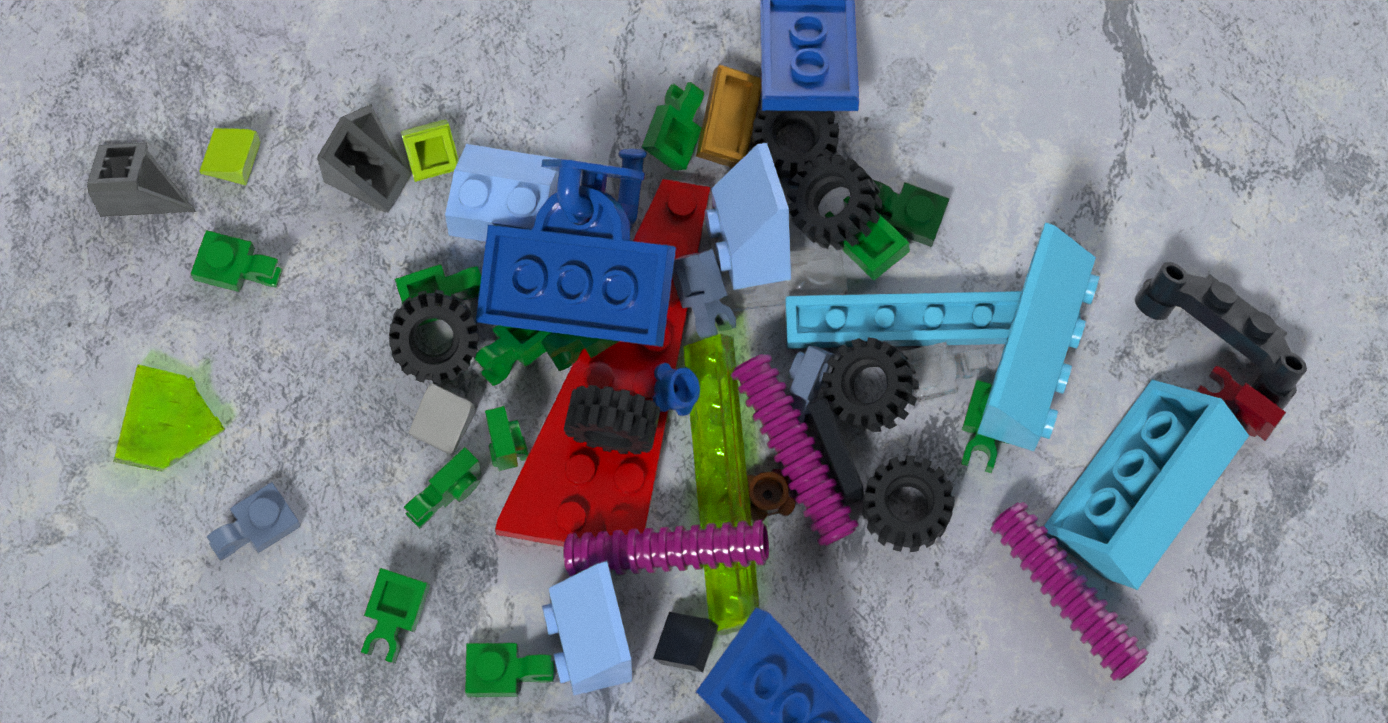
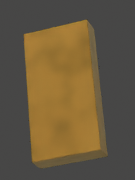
M718 65L714 69L696 157L733 168L748 154L761 92V77L722 65Z

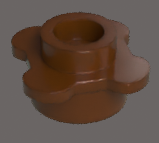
M773 469L771 472H763L756 476L747 475L743 478L740 488L747 495L749 502L747 515L752 521H764L767 516L776 514L789 516L794 511L795 500L788 494L787 483L789 477H784L781 469ZM767 491L773 495L769 500L763 497V494Z

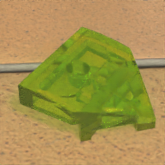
M137 364L113 462L163 472L223 433L225 428L219 418L213 415L195 387L196 383L192 377L187 378L185 375Z

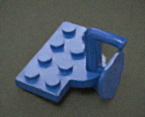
M634 148L620 150L618 156L622 158L621 167L566 159H542V168L559 171L557 193L551 195L539 209L532 230L488 225L476 323L663 347L676 247L630 241V229L637 220L641 184L645 179V173L643 172V161L647 157L645 150ZM607 177L620 179L617 201L609 193L605 192Z
M759 608L754 609L696 690V693L724 720L723 723H872L769 612Z

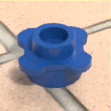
M667 363L657 365L654 370V376L657 381L654 386L655 395L653 396V402L656 403V406L660 407V412L670 409L675 410L680 416L690 414L700 394V385L696 375L687 367L671 369Z

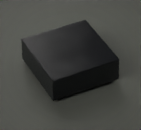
M669 612L653 659L661 665L703 673L719 625L711 619Z

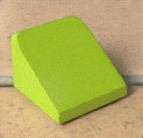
M446 119L400 132L415 182L454 171L459 159L450 126Z
M214 128L199 171L200 174L246 186L261 143L257 131L250 129Z

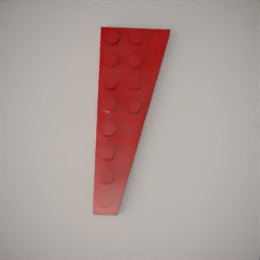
M662 179L633 241L676 247L674 259L698 253L705 222V210H707L710 196V187ZM673 278L663 347L619 341L593 358L589 356L586 349L580 352L579 358L573 363L497 519L496 535L564 547L565 539L571 533H576L579 538H582L583 533L591 532L594 537H597L601 531H607L609 536H612L616 530H622L625 535L631 529H638L640 533H644V530L647 528L669 409L665 412H660L652 450L650 449L648 453L642 452L636 455L628 451V454H620L617 450L607 452L603 451L602 447L592 448L586 446L587 442L578 443L573 440L574 437H568L565 434L564 425L572 390L577 389V387L584 386L588 388L589 385H596L600 389H604V386L613 387L614 391L621 392L622 389L630 391L632 396L639 394L644 396L645 400L653 401V396L655 395L654 386L657 381L654 376V370L657 365L667 363L671 369H677L688 307L682 308Z

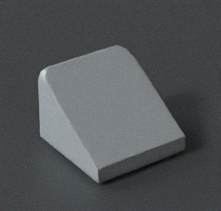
M430 383L424 393L408 434L453 456L475 415L474 405L470 401Z

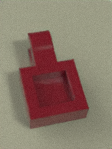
M1215 366L1209 377L1220 385L1221 391L1213 393L1200 385L1196 392L1221 398L1249 436L1256 437L1258 435L1266 441L1286 412L1247 383L1242 387L1224 368Z

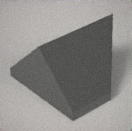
M371 104L342 116L317 156L324 183L382 212L390 211L412 174L411 171L403 166Z
M147 142L98 146L87 181V189L100 217L197 212L148 152Z

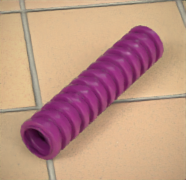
M760 354L734 368L731 377L733 380H739L741 384L738 387L739 393H746L748 399L745 401L747 408L753 407L755 411L752 415L753 420L761 422L762 427L759 429L761 435L767 434L770 440L766 444L769 449H775L777 453L774 456L775 462H782L784 466L781 470L784 477L789 476L792 481L788 486L790 490L796 489L799 495L795 498L797 504H804L806 510L803 511V515L805 518H811L813 522L810 525L812 532L818 531L820 538L817 540L819 546L824 544L828 546L855 532L859 523L857 520L851 521L848 515L852 512L850 506L844 507L841 502L845 496L842 492H836L834 488L837 485L836 479H829L827 472L830 471L828 464L822 465L819 459L823 455L820 450H814L812 446L816 442L814 437H807L805 433L808 430L807 424L799 422L798 418L801 416L799 409L793 410L791 406L794 402L793 397L785 395L784 390L787 388L785 382H778L776 377L779 375V371L777 368L772 369L769 364L772 361V357L770 354Z
M1026 502L1013 504L992 522L990 531L993 534L999 533L1002 536L1000 543L1003 546L1009 545L1012 548L1010 555L1012 558L1019 557L1021 559L1020 567L1023 571L1030 570L1032 573L1030 580L1033 583L1039 581L1042 585L1040 592L1043 595L1049 594L1052 597L1049 603L1053 607L1059 606L1061 608L1060 616L1062 619H1070L1072 622L1070 629L1073 632L1079 630L1082 634L1080 641L1083 644L1089 643L1092 646L1090 653L1093 656L1099 655L1102 658L1100 662L1102 668L1109 667L1111 669V679L1113 681L1124 679L1147 660L1146 656L1149 652L1146 648L1140 650L1136 644L1139 640L1136 636H1128L1126 633L1129 629L1125 623L1119 625L1116 621L1118 614L1115 611L1109 612L1106 609L1108 602L1105 599L1099 600L1096 597L1098 590L1095 587L1089 588L1086 585L1088 581L1086 575L1079 576L1077 574V564L1075 562L1068 563L1066 560L1068 557L1065 550L1059 552L1056 548L1058 541L1055 538L1049 539L1046 536L1048 529L1045 526L1039 527L1036 524L1038 517L1035 514L1029 515L1026 512L1029 507Z
M755 520L751 526H748L746 521H740L737 527H733L731 522H724L721 528H717L715 523H709L706 529H702L699 524L692 525L690 530H686L684 525L676 526L675 531H671L668 526L661 527L659 532H655L653 528H646L644 533H640L638 529H631L627 535L622 530L614 531L612 536H609L607 531H601L597 537H594L591 532L583 533L582 538H579L576 533H571L565 539L563 556L565 569L570 577L603 562L608 563L610 575L612 571H615L617 575H625L627 570H631L633 574H640L642 569L645 568L648 573H655L660 567L664 572H670L674 566H677L679 571H686L689 565H693L695 570H701L704 564H708L711 569H717L720 563H724L726 568H732L735 562H740L742 567H747L751 561H755L758 566L766 564V560L769 557V537L767 527L762 520Z

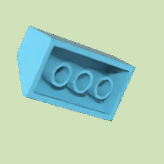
M1045 223L977 432V434L1030 451H1035L1041 437L1046 439L1051 437L1058 415L1057 410L1050 408L1054 392L1063 394L1072 365L1065 364L1064 359L1068 346L1075 349L1078 348L1086 323L1085 320L1077 318L1082 302L1091 305L1100 277L1091 274L1096 257L1055 225Z
M1152 379L1044 525L1048 529L1046 536L1049 539L1055 538L1058 541L1059 547L1101 577L1138 590L1249 437L1248 433L1221 398Z

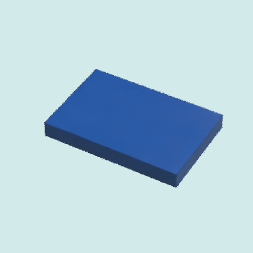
M760 0L762 111H858L859 81L855 0Z

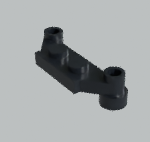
M1166 262L1161 266L1154 278L1144 282L1135 296V303L1138 309L1146 316L1155 320H1165L1176 306L1181 307L1256 364L1262 373L1253 383L1252 387L1281 409H1284L1296 394V384L1307 371V366L1300 356L1291 352L1284 338L1287 332L1276 325L1269 315L1258 311L1239 297L1233 288L1226 283L1218 281L1210 274L1206 278L1187 274L1178 264Z

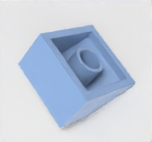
M767 143L757 144L711 188L713 209L705 210L708 235L710 239L718 237L719 242L715 243L717 264L720 272L728 271L733 290L791 280L789 208Z
M466 144L454 169L445 212L449 236L486 242L488 225L532 230L539 209L551 195L555 194L559 171L542 168V159L558 158Z
M608 563L596 564L550 587L551 603L542 605L548 634H559L563 652L553 655L560 684L570 681L574 696L632 682V659Z

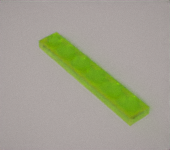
M720 333L684 346L685 367L689 368L696 375L700 385L699 398L693 405L690 413L699 520L702 529H706L709 523H715L717 528H721L724 522H731L733 527H737L740 521H746L748 526L752 525L738 380H733L731 377L733 369L736 368L734 338ZM751 561L749 566L742 567L740 562H735L732 568H726L724 563H720L717 569H711L708 564H704L708 618L719 625L716 635L723 636L738 632L754 609H760L756 563Z

